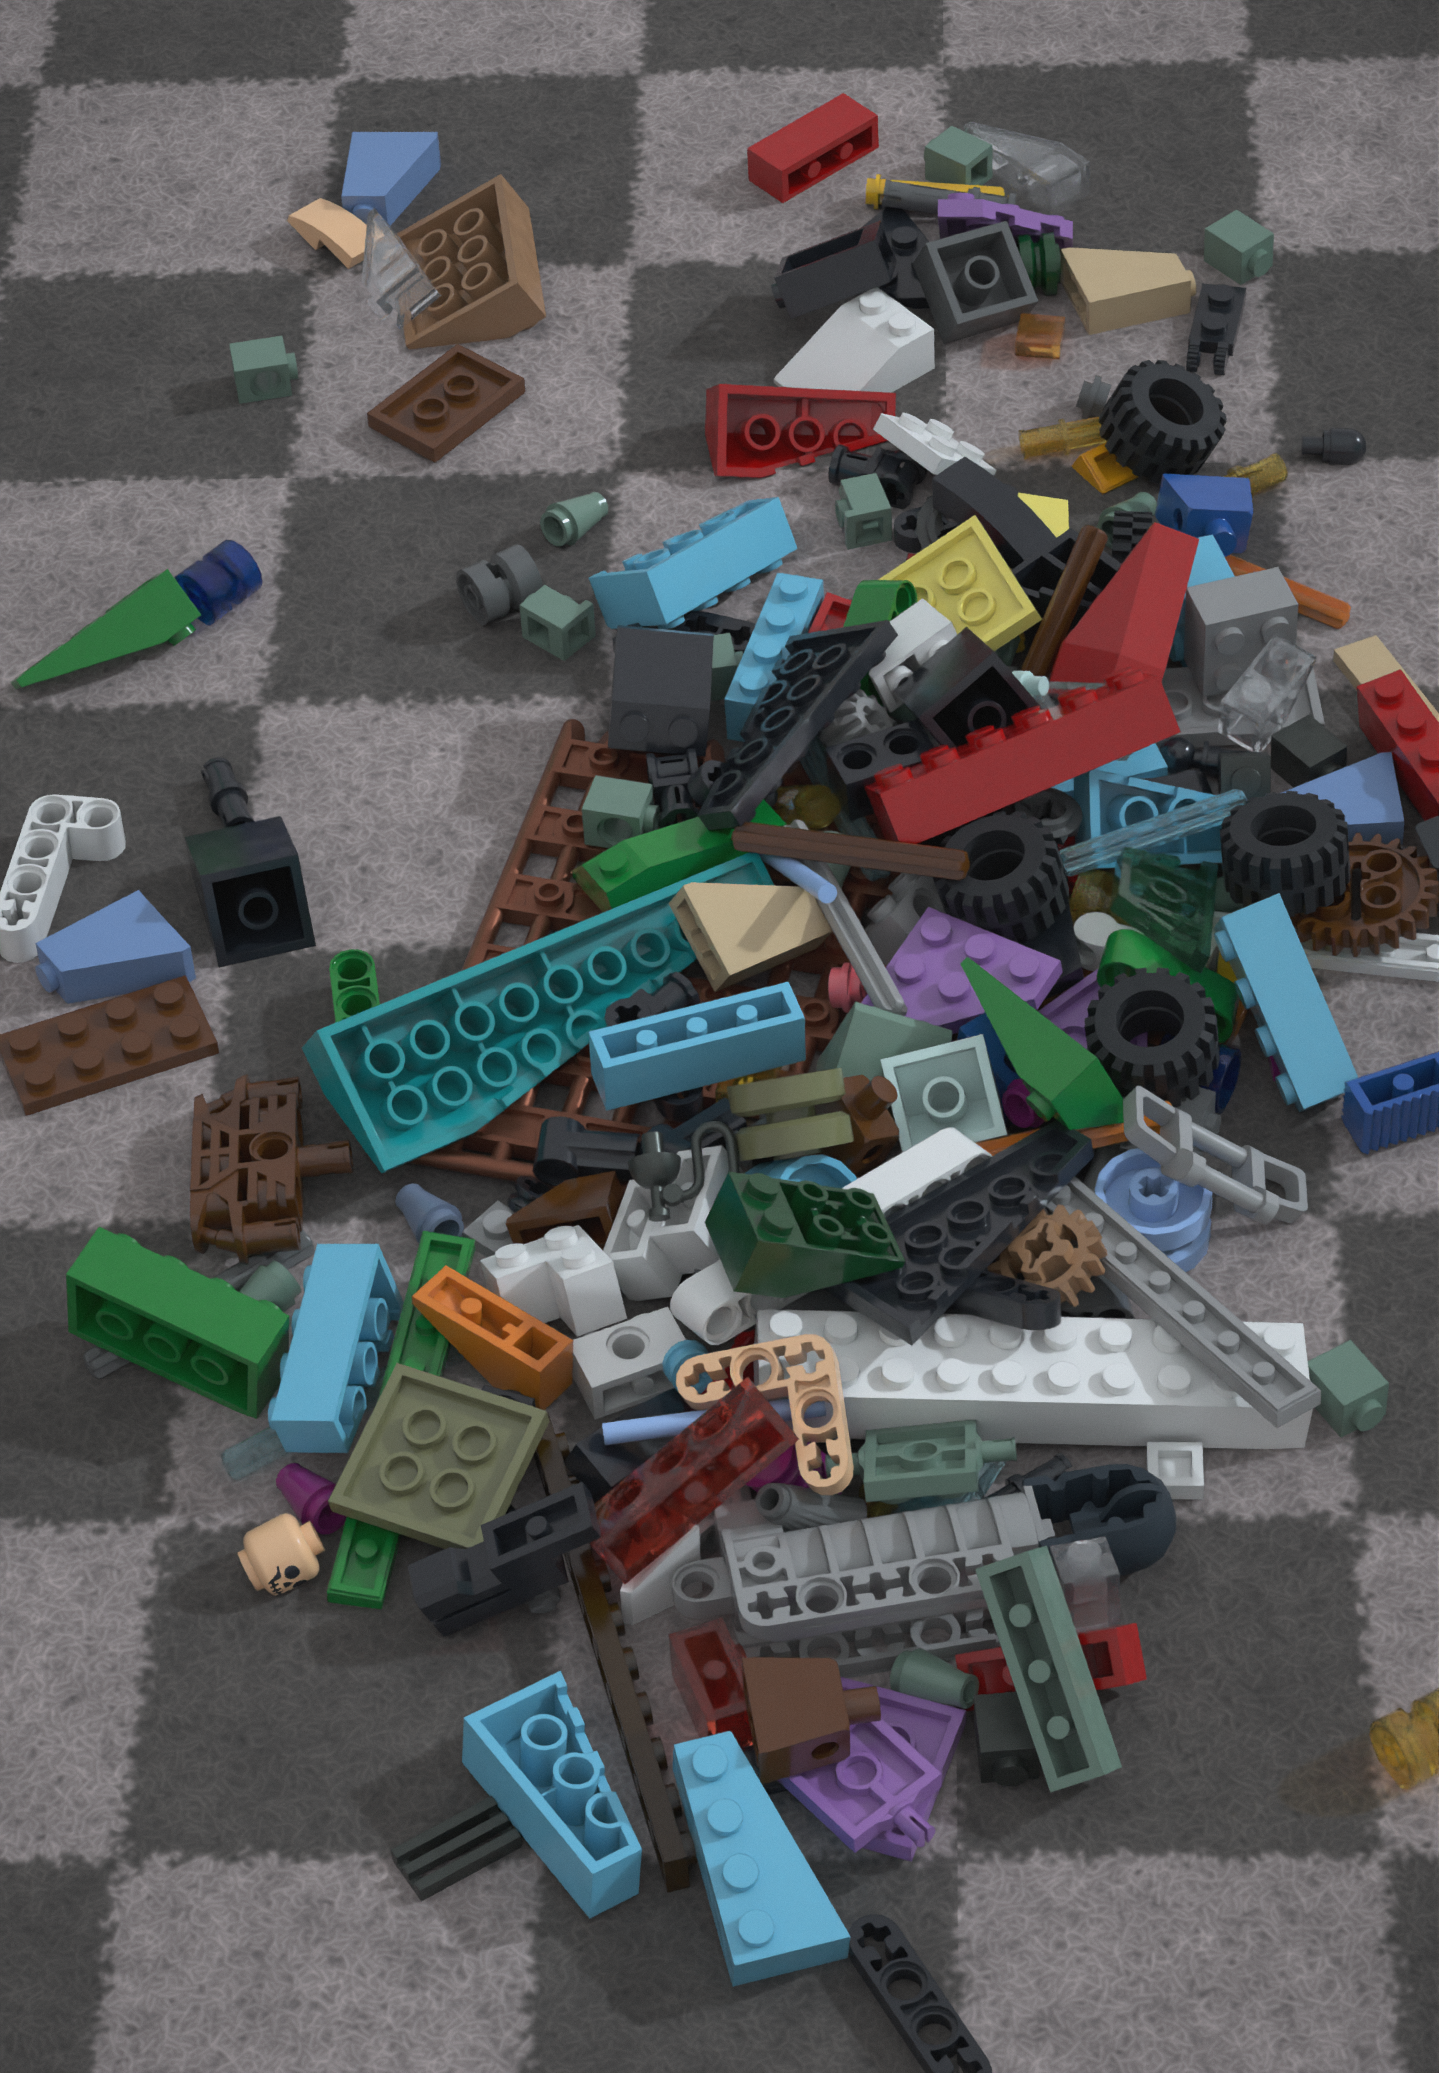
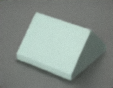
M983 1034L881 1059L884 1077L895 1086L898 1094L897 1100L891 1107L895 1123L899 1128L902 1153L948 1127L957 1129L975 1143L1008 1136L1001 1099Z

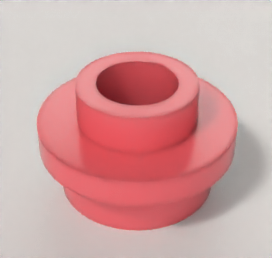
M844 962L842 967H833L831 969L828 982L831 1006L833 1008H843V1011L848 1013L855 1002L861 1003L867 992L850 962Z

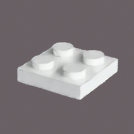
M881 413L873 428L874 431L935 475H938L964 456L987 470L993 476L997 471L982 460L985 454L980 449L964 441L957 442L952 438L954 431L937 420L930 419L928 424H925L917 417L908 413H902L900 417Z

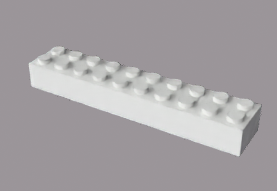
M757 1309L754 1344L804 1334H816L823 1337L831 1345L839 1362L850 1439H865L866 1430L976 1419L977 1432L982 1441L1015 1437L1016 1443L1147 1446V1442H1202V1448H1304L1313 1409L1276 1428L1154 1319L1061 1317V1323L1054 1328L1025 1330L973 1315L942 1314L911 1346L860 1312ZM1243 1322L1310 1380L1303 1323ZM810 1351L807 1353V1361L797 1365H802L807 1373H813L816 1371V1363L824 1359H820L815 1351ZM780 1356L778 1359L784 1370V1379H788L790 1375L786 1367L791 1366L784 1356ZM765 1360L753 1361L754 1386L763 1384L771 1375V1364ZM784 1396V1397H779V1398H774V1399H769V1400H764V1401H759V1402L773 1401V1400H780V1399H788L789 1396ZM825 1402L827 1416L804 1419L805 1424L812 1428L825 1426L833 1416V1406ZM792 1421L775 1423L786 1426L793 1431Z

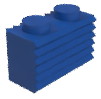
M1439 1051L1344 1082L1346 1088H1344L1345 1095H1343L1344 1102H1342L1344 1108H1342L1343 1115L1341 1117L1362 1153L1369 1154L1370 1149L1378 1151L1380 1146L1387 1148L1389 1143L1397 1145L1399 1140L1406 1142L1408 1137L1416 1139L1418 1134L1426 1135L1427 1130L1435 1133L1436 1128H1439Z

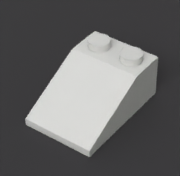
M878 287L870 289L841 305L775 376L774 384L778 387L892 393L935 368L934 328Z

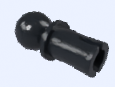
M1181 736L1167 739L1159 749L1168 766L1169 773L1177 774L1195 768L1200 769L1205 776L1218 777V753H1252L1251 751L1210 746L1209 741H1204L1203 750L1195 749V746L1189 740Z

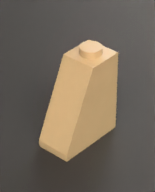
M1071 247L1061 249V283L1089 335L1190 313L1191 297L1196 295L1195 278L1191 270H1185L1177 254Z
M691 882L682 886L669 902L678 923L715 992L817 949L832 933V929L815 897L801 887Z

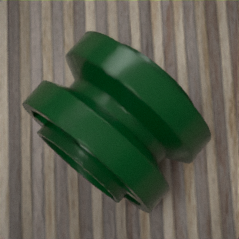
M1041 233L1038 242L1033 243L1029 234L1017 235L1016 246L1034 291L1036 287H1040L1045 296L1057 295V284L1061 283L1059 245L1055 243L1054 233Z

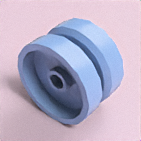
M1139 1148L1130 1149L1112 1158L1099 1172L1095 1194L1184 1272L1195 1268L1207 1254L1210 1242V1214L1213 1192L1199 1185L1189 1187L1161 1173V1165Z

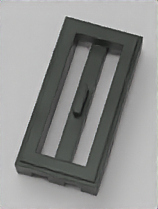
M490 1796L391 1849L393 1862L422 1902L521 1848L522 1841L520 1834L515 1828L511 1829L509 1819L504 1812L500 1813L498 1811L496 1801ZM499 1833L500 1836L422 1879L419 1876L447 1860L456 1858L467 1852L469 1848Z

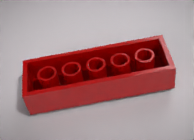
M1131 667L1120 669L1103 677L1105 685L1100 688L1086 690L1085 686L1075 688L1058 696L1059 705L1041 710L1040 706H1034L1011 716L1014 724L995 729L994 725L980 728L965 736L968 742L965 745L950 749L947 744L941 745L919 755L922 761L920 764L910 768H903L902 764H896L875 773L873 776L876 782L865 786V790L885 839L918 844L1180 733V728L1160 677L1144 673L1141 669L1132 671Z

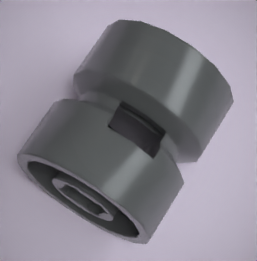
M518 544L492 555L490 563L481 560L457 571L456 584L460 598L466 610L481 626L507 615L510 607L515 610L520 609L519 605L530 594L543 587L542 579L534 560L524 547Z

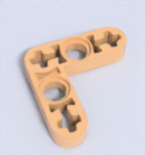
M804 1334L698 1355L686 1360L680 1366L676 1374L678 1392L685 1402L696 1410L743 1405L789 1396L798 1467L804 1481L814 1492L821 1495L837 1494L849 1485L853 1477L854 1466L839 1362L833 1348L823 1337L816 1334ZM810 1351H815L820 1359H824L816 1363V1371L813 1373H807L802 1365H797L807 1361V1353ZM780 1356H784L791 1366L786 1367L790 1375L788 1379H784V1370L778 1359ZM755 1360L769 1362L772 1367L771 1375L766 1382L758 1386H750L744 1383L743 1372L750 1362ZM730 1366V1375L736 1387L733 1390H730L725 1380H721L728 1378L725 1367ZM707 1372L712 1380H720L709 1383L707 1385V1393L700 1395L694 1387H691V1385L699 1383V1374ZM818 1401L830 1403L833 1406V1416L825 1426L812 1428L805 1424L804 1414L811 1404ZM815 1442H826L829 1456L835 1464H839V1466L831 1468V1477L827 1479H822L818 1471H813V1469L819 1468L822 1465L821 1451Z

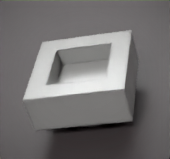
M497 1200L462 1231L463 1237L475 1239V1250L485 1257L493 1256L499 1248L513 1244L506 1221L515 1212Z

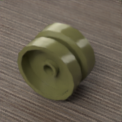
M842 1067L727 1087L731 1114L738 1117L765 1114L766 1123L741 1128L735 1134L739 1161L772 1156L774 1160L821 1153V1148L854 1141L850 1114L843 1111L816 1114L815 1105L839 1101L846 1094Z

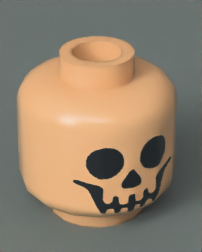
M285 1513L248 1531L243 1538L245 1549L239 1551L238 1556L254 1588L257 1591L265 1588L270 1594L278 1596L318 1575L319 1562L316 1555L325 1551V1548L311 1521L300 1525L293 1515Z

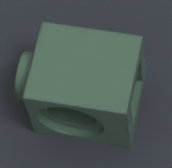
M283 336L229 344L239 404L292 396L290 380L299 379L295 353H286Z
M595 775L582 807L585 845L609 848L625 839L657 830L659 828L658 821L661 809L660 806L654 805L653 784Z

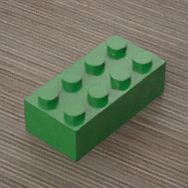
M98 1227L66 1273L69 1333L225 1407L255 1419L259 1417L280 1386L281 1358L284 1353L289 1352V1315L283 1313L274 1303L267 1300H255L236 1291L232 1285L223 1279L208 1278L189 1269L181 1260L173 1256H161L140 1246L135 1239L126 1234H114L101 1227Z

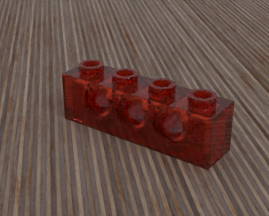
M749 1377L745 1378L594 1504L601 1538L590 1542V1545L624 1584L628 1583L688 1533L695 1524L700 1523L797 1442L799 1438Z

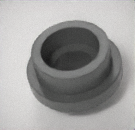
M1096 375L1093 383L1087 381L1083 383L1076 407L1084 409L1082 419L1088 420L1089 416L1099 419L1103 411L1102 409L1106 404L1112 385L1102 382L1101 376Z

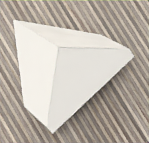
M651 1504L620 1590L621 1612L623 1621L626 1624L634 1625L674 1606L672 1577L676 1570L684 1564L701 1560L699 1526L661 1505ZM702 1582L688 1584L683 1589V1593L688 1597L701 1593Z

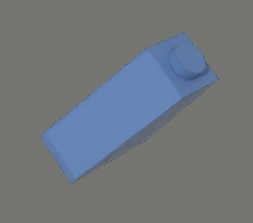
M352 132L341 195L343 208L362 220L370 228H389L440 170L441 159L438 132Z
M1391 752L1379 753L1287 790L1298 791V794L1318 795L1319 800L1328 799L1334 803L1335 809H1341L1345 815L1348 827V842H1352L1356 833H1360L1363 841L1370 842L1376 834H1381L1382 844L1387 845L1390 841L1399 838L1403 845L1404 817Z
M139 890L36 943L40 964L35 966V971L41 985L49 993L56 990L67 1004L128 994L186 975L189 982L196 979L191 947Z

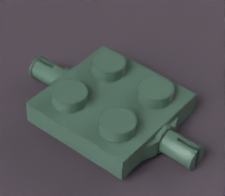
M976 1419L866 1430L865 1444L858 1453H852L853 1476H861L864 1483L866 1502L881 1501L886 1504H899L915 1497L938 1496L944 1499L958 1498L968 1492H978V1472L984 1466V1463L1017 1461L1015 1437L982 1441L977 1432ZM825 1455L827 1478L831 1477V1468L839 1466V1464H835L829 1455Z

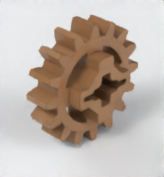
M1058 1204L1052 1215H1047L1043 1209L995 1259L996 1262L988 1266V1271L1017 1279V1273H1022L1025 1278L1024 1281L1053 1288L1060 1292L1061 1303L1067 1300L1070 1305L1076 1307L1079 1305L1076 1296L1079 1291L1083 1290L1092 1293L1095 1290L1090 1278L1091 1276L1104 1275L1105 1268L1099 1259L1104 1258L1108 1254L1101 1241L1103 1237L1093 1221H1087L1083 1212L1079 1209L1069 1215L1064 1205ZM1071 1239L1078 1242V1248H1073L1070 1243Z

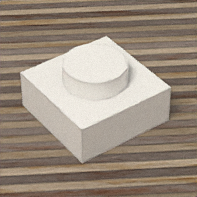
M1147 1442V1471L1162 1480L1171 1495V1499H1203L1202 1442Z

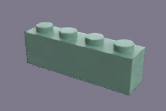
M1043 1546L976 1568L975 1571L1050 1793L1106 1775L1121 1768L1122 1765L1048 1547Z

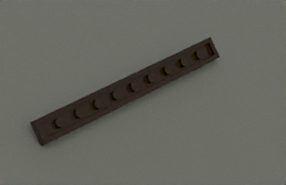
M547 1413L549 1418L548 1426L533 1455L546 1497L580 1483L574 1475L568 1476L565 1464L563 1463L570 1454L565 1432L555 1434L549 1413ZM594 1540L564 1553V1557L667 1893L690 1887L688 1866L697 1864L695 1847L689 1829L680 1832L678 1830L675 1818L682 1817L679 1795L675 1783L664 1785L661 1772L668 1770L664 1747L660 1736L650 1739L646 1726L653 1725L654 1722L646 1691L635 1692L632 1681L639 1680L636 1658L631 1646L621 1647L619 1637L626 1634L622 1613L618 1602L611 1604L607 1602L605 1593L612 1591L610 1576L605 1560H594L592 1550L598 1548V1541Z

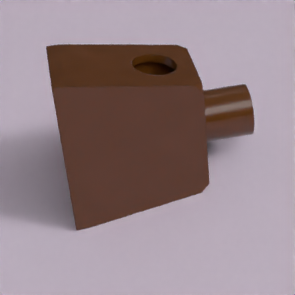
M862 1074L844 1077L846 1094L839 1101L815 1105L816 1114L843 1111L850 1114L854 1141L821 1148V1153L811 1155L823 1154L841 1161L857 1179L882 1164L899 1139V1128L887 1110L897 1100V1090L888 1079L882 1076H875L871 1081Z
M742 1658L743 1693L761 1784L770 1783L845 1760L850 1756V1725L881 1721L877 1687L870 1686L843 1690L838 1663L832 1658Z

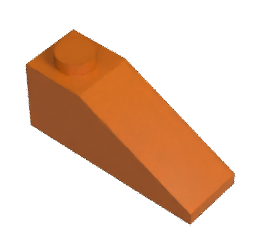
M445 1265L412 1296V1304L493 1387L502 1390H515L525 1396L535 1398L536 1408L545 1410L572 1384L574 1340Z

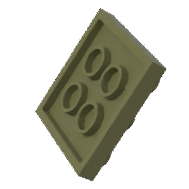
M396 1363L328 1500L331 1511L443 1549L449 1547L467 1549L484 1541L481 1525L506 1514L548 1426L549 1418L547 1411Z

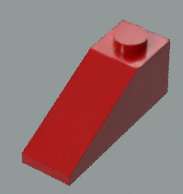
M1137 1623L1077 1632L1096 1690L1126 1686L1147 1679ZM1001 1646L955 1655L957 1668L978 1678V1695L1016 1692ZM973 1704L970 1708L965 1709V1710H966V1711H972V1710H974V1704Z

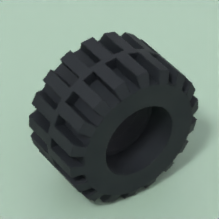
M1147 360L1142 361L1139 366H1132L1123 376L1099 417V423L1102 425L1099 432L1101 438L1107 441L1105 444L1106 449L1110 454L1117 456L1116 461L1122 467L1127 466L1133 470L1132 474L1139 478L1141 476L1147 477L1149 482L1159 484L1162 474L1194 475V473H1198L1226 430L1224 427L1227 422L1226 414L1221 411L1224 406L1221 399L1213 395L1215 390L1209 384L1203 383L1198 374L1186 371L1184 366L1177 363L1172 366L1165 360H1157L1155 364Z
M1286 791V793L1278 794L1276 792L1265 793L1263 797H1252L1245 800V805H1237L1230 811V816L1224 818L1221 824L1222 830H1220L1224 887L1236 904H1243V908L1280 893L1289 917H1294L1298 913L1309 914L1316 912L1317 907H1327L1334 902V897H1340L1346 891V884H1349L1351 877L1348 827L1345 815L1341 809H1335L1334 803L1328 799L1319 800L1318 795L1311 793L1298 794V791Z
M994 811L993 816H982L968 825L963 824L954 828L956 833L953 836L946 835L940 843L941 847L964 850L968 853V860L970 861L969 870L963 880L933 877L945 914L1018 943V939L1026 937L1030 940L1038 936L1037 930L1040 928L1048 929L1055 922L1053 915H1059L1063 912L1065 908L1064 899L1069 897L1068 878L1052 832L1048 827H1043L1042 821L1036 817L1027 819L1026 814L1015 811L1012 815H1006L1005 811Z
M1158 967L1156 973H1147L1146 968L1135 969L1136 975L1127 977L1125 973L1114 977V986L1111 987L1104 984L1098 990L1099 1000H1091L1087 1008L1088 1017L1085 1018L1084 1028L1088 1051L1098 1058L1115 1087L1124 1098L1136 1086H1141L1163 1101L1170 1102L1174 1108L1181 1106L1180 1099L1186 1096L1192 1100L1200 1095L1199 1085L1208 1087L1213 1080V1070L1218 1069L1220 1046L1217 1019L1211 997L1206 998L1205 989L1198 982L1190 985L1188 975L1179 972L1175 977L1171 976L1168 968ZM1150 1031H1164L1175 1035L1169 1042L1155 1047H1141L1130 1043L1136 1036Z

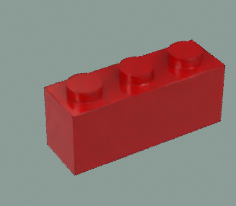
M840 94L748 147L749 181L781 203L790 200L879 148L878 115L846 94Z

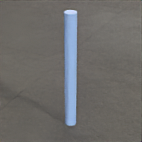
M759 854L765 863L821 902L831 903L835 900L837 896L836 887L795 858Z
M788 1398L602 1423L605 1445L792 1421ZM825 1401L811 1404L804 1414V1419L827 1416Z

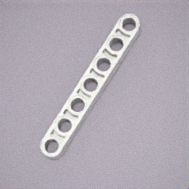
M948 1127L938 1131L842 1189L859 1188L869 1193H874L886 1218L989 1159L992 1155L957 1129ZM718 1260L687 1278L677 1287L670 1301V1310L672 1315L708 1344L719 1345L755 1325L757 1309L780 1310L809 1292L787 1298L734 1292L722 1262Z

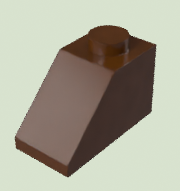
M616 1171L565 1180L508 1217L506 1226L513 1244H527L541 1239L549 1230L556 1227H574L579 1225L603 1250L624 1196Z

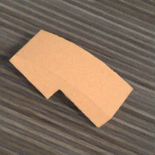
M322 198L292 213L287 219V222L315 250L325 245L348 269L379 252L384 241L355 215L341 206Z

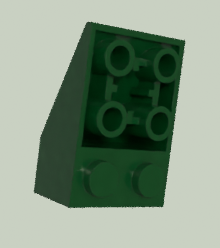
M728 1171L705 1220V1225L734 1292L787 1298L903 1268L906 1262L874 1193H869L859 1188L842 1189L822 1186L807 1180L796 1182L771 1178L761 1173L749 1175Z

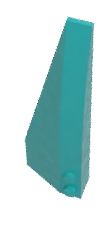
M749 852L317 1030L305 1043L302 1050L323 1094L381 1174L473 1135L589 1044V1031L606 1027L605 1013L612 1003L619 999L629 998L641 988L649 994L653 993L663 985V978L669 973H680L697 959L669 905V902L682 886L691 882L775 886L760 855Z

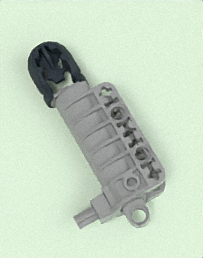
M1108 1464L1063 1472L1056 1481L1047 1475L1026 1478L1022 1480L1021 1492L783 1532L782 1525L769 1522L758 1512L756 1499H752L750 1487L737 1477L734 1467L724 1469L725 1475L715 1476L714 1478L719 1505L713 1506L715 1535L720 1557L693 1561L677 1569L672 1577L673 1602L676 1609L682 1615L692 1619H704L730 1614L741 1665L742 1658H791L792 1651H799V1658H809L810 1652L819 1647H831L839 1652L840 1655L836 1661L840 1676L844 1678L891 1671L900 1653L906 1650L914 1651L918 1648L930 1652L945 1662L956 1660V1654L1001 1646L998 1636L995 1633L988 1634V1631L983 1628V1621L992 1618L975 1571L976 1568L1029 1550L1047 1546L1060 1586L1066 1585L1072 1576L1080 1582L1128 1575L1146 1569L1164 1557L1176 1532V1512L1171 1495L1162 1480L1141 1467L1129 1464ZM1069 1520L1073 1534L1055 1538L1052 1524ZM693 1582H705L713 1587L712 1592L703 1598H691L683 1593V1589ZM966 1622L968 1638L961 1639L959 1623ZM930 1628H941L951 1635L948 1641L928 1644L920 1638L921 1634ZM904 1632H910V1648H905V1641H903ZM883 1638V1642L888 1645V1651L877 1653L876 1649L872 1647V1639ZM855 1641L857 1657L850 1658L847 1642Z

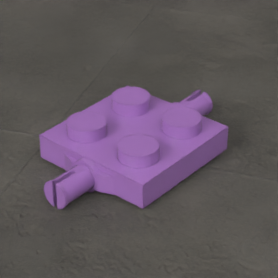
M882 1718L881 1721L850 1725V1756L845 1760L777 1780L854 1853L883 1831L893 1827H898L919 1848L925 1846V1841L927 1843L930 1842L936 1831L933 1826L915 1811V1808L942 1787V1773Z

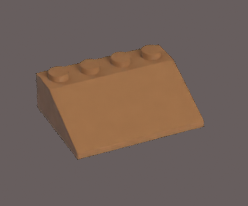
M501 174L392 236L405 343L408 349L510 338L524 329L532 328L538 321L546 317L530 211L528 206Z

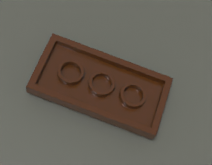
M186 975L0 1034V1058L25 1116L219 1054L218 1042Z

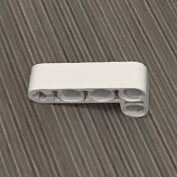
M46 795L38 798L31 804L0 891V954L4 959L14 963H21L38 956L36 943L47 937L73 859L108 861L116 858L123 852L126 840L120 809L115 802L104 798Z

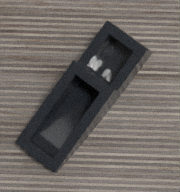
M965 456L932 478L933 508L960 524L976 515L1003 559L1012 569L1056 539L1055 535L1010 488Z
M673 1388L641 1403L611 1422L698 1410L691 1408L679 1392ZM603 1427L578 1442L563 1463L579 1482L584 1483L591 1492L594 1501L599 1505L626 1485L630 1484L631 1487L655 1471L659 1461L678 1455L708 1432L605 1445Z

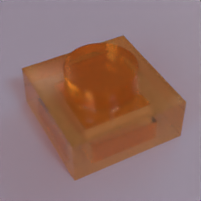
M1021 313L1015 341V356L1060 360L1065 334V317Z

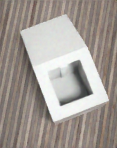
M923 598L890 621L898 636L886 649L884 660L869 671V676L884 706L887 707L890 713L903 704L893 693V690L957 635L952 622Z

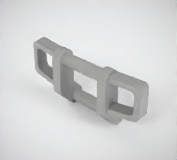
M1136 1086L1123 1099L1124 1134L1126 1138L1161 1165V1173L1189 1187L1199 1185L1234 1203V1211L1261 1224H1268L1273 1218L1293 1223L1308 1209L1306 1175L1300 1168L1268 1156L1249 1145L1240 1147L1192 1122L1191 1115L1176 1107L1174 1108L1141 1086ZM1144 1115L1160 1125V1135L1146 1125ZM1193 1146L1231 1165L1232 1178L1207 1166L1206 1158L1194 1153ZM1265 1178L1283 1186L1286 1200L1266 1190Z

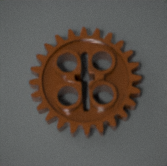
M1356 833L1352 842H1348L1351 877L1349 884H1346V891L1340 897H1334V902L1327 907H1317L1316 912L1309 914L1298 913L1294 917H1290L1300 942L1303 943L1312 939L1313 951L1316 952L1326 945L1332 946V956H1337L1343 948H1350L1353 957H1358L1361 949L1369 947L1373 954L1379 955L1380 945L1384 943L1394 949H1398L1399 937L1414 941L1416 939V928L1428 929L1429 917L1437 916V903H1439L1436 868H1430L1428 856L1417 857L1416 846H1410L1401 850L1399 838L1392 840L1386 845L1382 844L1381 834H1376L1370 842L1363 841L1360 833ZM1359 868L1361 869L1362 878L1360 883L1361 918L1354 921L1352 915L1353 870Z

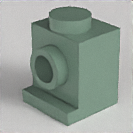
M873 473L840 480L839 495L841 500L835 501V513L840 528L845 527V545L847 550L892 541V510L877 474Z
M544 585L535 593L530 594L519 605L522 637L563 661L596 636L593 603L588 600L578 604L571 597L562 595Z

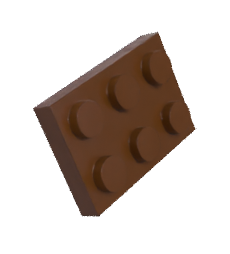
M456 344L367 413L368 427L436 463L526 392L525 380L523 377L460 344Z

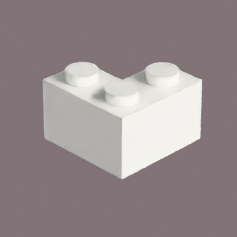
M579 1225L553 1228L541 1239L527 1244L515 1243L503 1246L495 1252V1255L480 1260L487 1290L543 1323L561 1318L577 1337L627 1319L613 1261Z

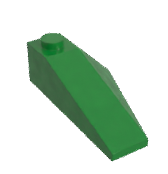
M166 569L148 579L106 610L105 615L98 617L83 627L68 642L55 648L10 683L17 690L162 644L167 640L175 646L196 630L191 622L201 616V614L170 571Z
M764 799L755 809L756 815L750 821L776 826L787 825ZM696 817L625 839L570 872L573 879L602 912H606L749 852L738 851L734 848L733 841L731 840L734 829L708 830L701 819Z
M966 957L960 964L1018 1076L1030 1093L1025 1100L1031 1109L1044 1121L1048 1122L1054 1117L1069 1130L1124 1123L1123 1098L1098 1058L977 963Z

